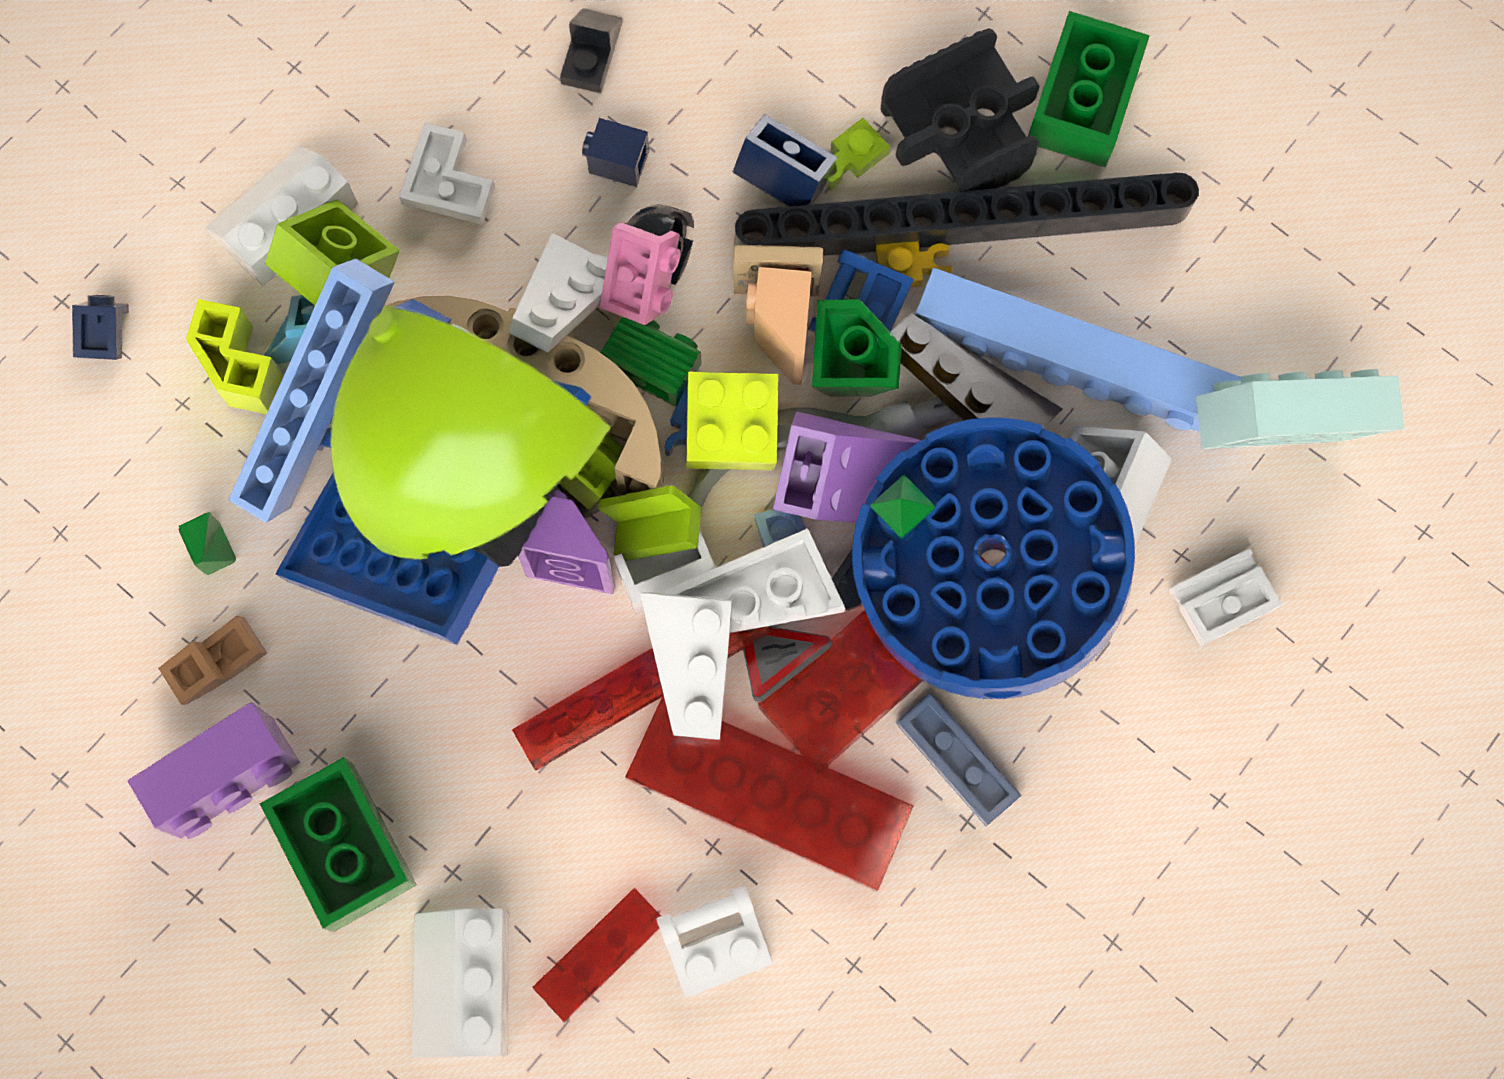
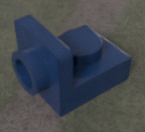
M87 295V302L72 305L73 357L110 360L122 358V315L129 313V304L115 303V296Z

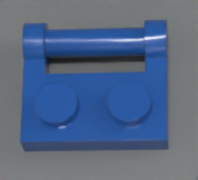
M842 250L837 260L840 264L825 300H844L856 271L868 275L858 299L891 331L914 279L853 252ZM812 317L808 330L813 333L816 331V317Z

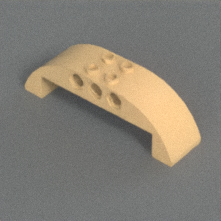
M421 296L411 298L452 319L450 325L455 324L468 330L471 334L526 363L550 380L579 386L591 396L587 407L611 427L608 431L611 436L626 442L614 468L619 494L625 495L664 487L658 435L648 405L635 384L610 359L596 349L574 339L571 332L548 353L508 333L516 308H509L506 311L478 300L455 296ZM410 299L396 301L388 304V306L396 307Z

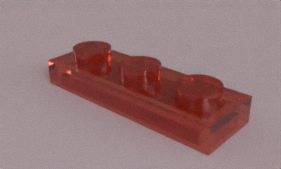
M634 887L532 988L559 1018L566 1022L660 930L656 918L661 917V915Z

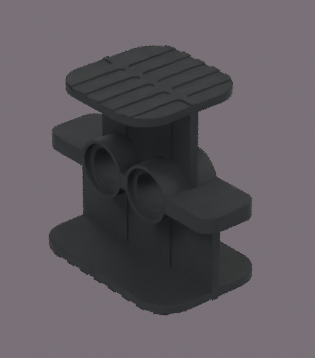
M988 28L978 31L970 37L967 36L961 41L937 51L933 55L930 54L924 59L902 68L897 73L891 75L883 87L880 111L885 117L891 116L904 136V139L897 145L896 158L900 165L907 166L934 152L940 156L959 188L958 192L1000 188L1014 180L1016 181L1032 166L1039 146V141L1035 136L1026 137L1012 113L1033 103L1037 98L1040 85L1033 76L1018 83L1015 81L995 49L997 35L994 30ZM988 109L995 115L984 116L977 110ZM951 127L957 130L958 133L946 134L941 131V128Z

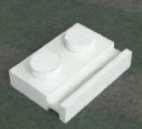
M1250 548L1173 586L1169 590L1171 596H1174L1178 602L1179 610L1200 647L1283 605L1261 566H1257L1251 556L1253 553Z

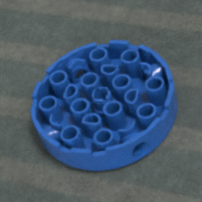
M1002 417L978 418L946 425L926 434L925 439L919 441L905 452L901 451L878 475L876 484L869 493L865 504H862L855 525L852 548L854 579L864 610L878 638L887 650L914 675L935 687L966 697L980 699L1023 697L1039 693L1071 678L1086 667L1109 642L1120 624L1131 592L1135 563V540L1131 518L1119 488L1116 484H1113L1110 477L1100 467L1099 461L1085 448L1069 437L1065 439L1056 433L1043 429V426L1037 423ZM905 475L936 509L901 539L870 505L898 479ZM992 549L1000 550L1006 554L1004 559L996 563L995 566L983 562L980 559L981 555Z

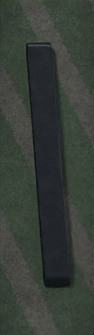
M1176 172L754 209L742 213L735 222V246L823 248V256L840 255L842 250L853 253L875 252L876 245L916 241L919 242V248L931 247L939 243L955 245L1179 224L1187 218L1199 196V187L1190 175ZM1167 195H1176L1183 203H1174ZM1133 198L1137 200L1142 207H1133L1129 205L1125 199ZM1092 202L1096 204L1100 208V210L1091 211L1087 209L1083 205V203ZM1041 206H1052L1058 211V214L1049 215L1041 209ZM1009 209L1017 217L1012 219L1005 218L998 211ZM956 214H970L975 221L963 222L957 218ZM922 216L930 219L933 224L921 226L913 219ZM876 220H883L891 227L886 230H879L873 227L871 223ZM833 224H842L848 228V231L838 234L832 232L828 227ZM796 227L803 229L806 234L802 237H792L786 231ZM757 231L764 237L758 241H750L744 235L747 232Z

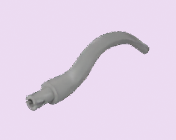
M938 397L910 407L907 401H903L867 416H853L817 408L794 407L778 410L777 448H787L790 429L796 412L919 440L922 439L921 431L951 419H957L959 416ZM702 469L688 497L702 507L713 486L729 469Z

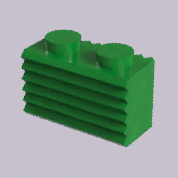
M621 317L600 353L614 362L636 387L676 407L687 385L688 372H697L702 364L701 351L697 350L698 345L685 335L676 333L672 337L660 331L659 324L654 320L643 325Z

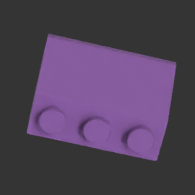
M554 490L550 501L544 507L542 515L539 516L536 526L532 529L527 542L524 543L522 551L518 556L526 577L613 594L615 583L607 552L574 502L566 499V494Z

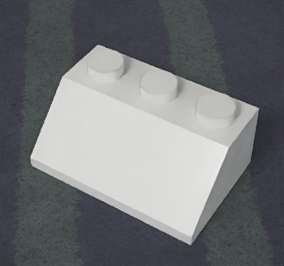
M299 145L209 223L205 229L264 287L277 275L265 265V261L278 223L336 199L350 210L358 202L349 182L323 156Z
M1076 426L1070 439L1094 456L1113 484H1116L1119 488L1131 518L1136 545L1172 457L1144 431Z
M453 909L415 914L412 1058L508 1056L509 912L505 909Z

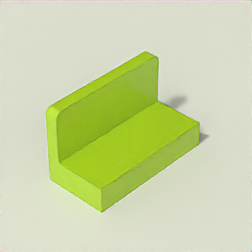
M669 485L599 500L598 509L617 522L614 556L622 553L624 560L630 561L698 548L702 507L675 486Z

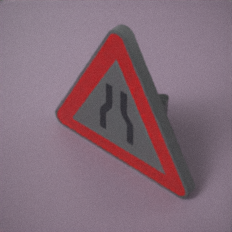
M771 626L739 631L753 699L756 702L764 701L832 646L830 637Z

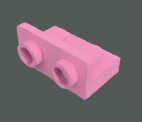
M622 222L615 225L612 230L599 308L643 325L665 314L670 307L673 292L669 289L672 273L676 270L680 260V250L677 249L679 233L669 231L662 236H657Z

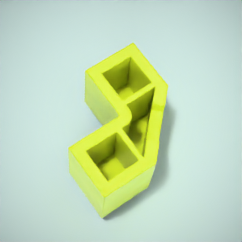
M198 299L186 336L187 343L200 361L215 389L229 407L267 414L281 384L282 372L272 357L246 352L253 326L240 307Z

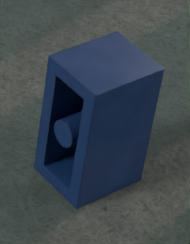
M764 114L745 137L732 173L787 206L811 205L822 193L838 157Z

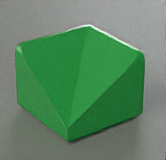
M210 512L179 525L178 531L193 564L204 574L210 575L236 561V556L220 522Z

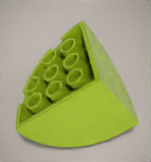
M385 305L381 313L371 322L369 332L352 358L337 396L331 433L334 477L341 500L355 526L366 539L383 553L412 559L428 558L429 553L443 550L452 555L480 546L501 536L541 509L548 502L544 495L564 475L571 480L581 470L611 427L558 384L500 348L435 318Z

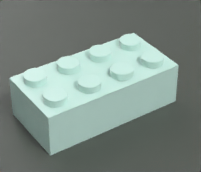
M1366 369L1351 372V377L1348 378L1343 376L1342 370L1316 373L1315 379L1307 378L1306 372L1278 375L1279 380L1270 379L1269 373H1257L1242 376L1241 381L1213 384L1214 392L1196 396L1201 449L1344 442L1403 430L1405 428L1399 376H1379L1378 369Z

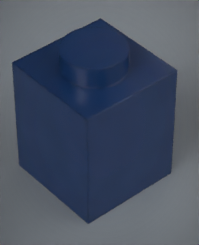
M599 118L595 131L587 132L582 147V156L587 158L589 174L637 187L650 151L648 131Z

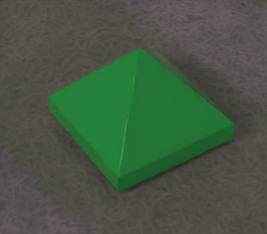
M905 475L898 479L870 505L901 539L936 509Z

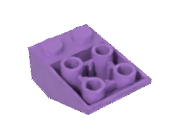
M796 412L790 429L773 510L815 520L857 522L862 504H865L869 493L876 484L878 475L901 451L905 452L921 440Z

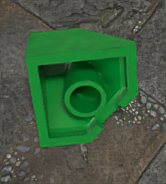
M860 299L817 300L812 387L829 397H871L899 389L902 344Z

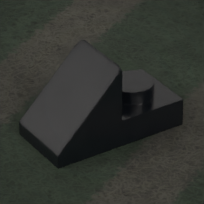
M582 8L569 22L571 42L560 74L562 85L602 93L623 23L622 17Z

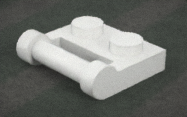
M745 885L732 889V895L677 916L671 917L669 913L656 918L685 999L773 965ZM739 912L742 923L681 946L678 938L679 934Z

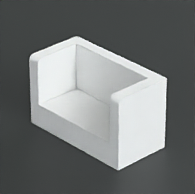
M699 531L698 548L630 561H625L622 553L613 557L616 569L635 614L644 611L640 592L659 593L716 568L701 531Z

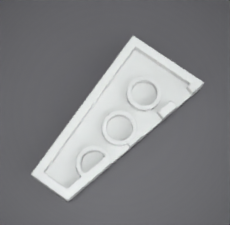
M552 233L514 313L508 333L547 353L552 350L600 305L608 257L593 254Z
M808 528L659 592V594L733 600L730 633L845 612L844 604Z

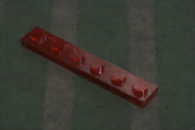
M769 626L731 632L729 636L728 658L743 650L744 647L770 634ZM653 648L512 729L535 771L664 696Z

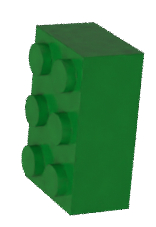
M1069 11L1028 136H1035L1038 139V147L1106 168L1116 145L1150 35Z
M345 757L259 803L323 929L335 932L417 886L355 765Z

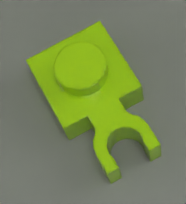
M861 118L831 141V150L838 158L832 169L835 171V174L828 178L827 187L832 190L839 185L844 173L848 170L859 178L889 155V144L864 118Z

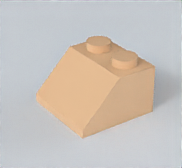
M758 267L757 283H748L746 325H754V341L790 382L802 385L812 272Z

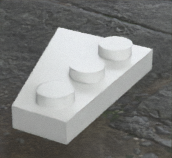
M640 592L673 735L720 740L733 600Z

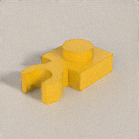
M918 241L876 245V263L913 278L911 287H921L923 275L928 274L930 276L933 268L952 273V265L939 266L934 262V259L937 257L948 256L949 245L935 244L928 251L920 252Z

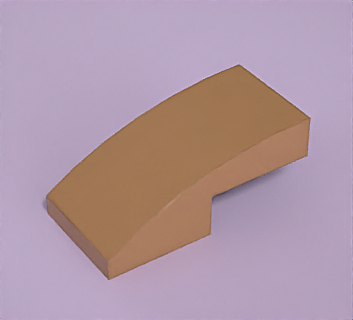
M235 616L203 642H191L158 669L180 704L187 705L244 671L265 656L267 651L245 617Z

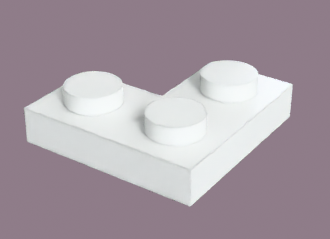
M424 122L399 196L402 205L483 225L495 185L491 179L457 171L467 142L465 132Z

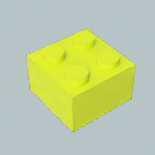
M688 372L686 469L774 471L777 464L778 374Z

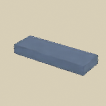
M931 692L896 721L895 724L986 827L1022 796Z

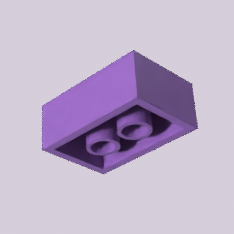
M250 702L131 777L127 782L155 829L181 839L185 836L187 839H191L207 831L212 826L211 819L225 810L228 813H232L246 806L253 799L251 794L266 784L268 787H273L288 779L293 773L291 768L301 762L274 718Z

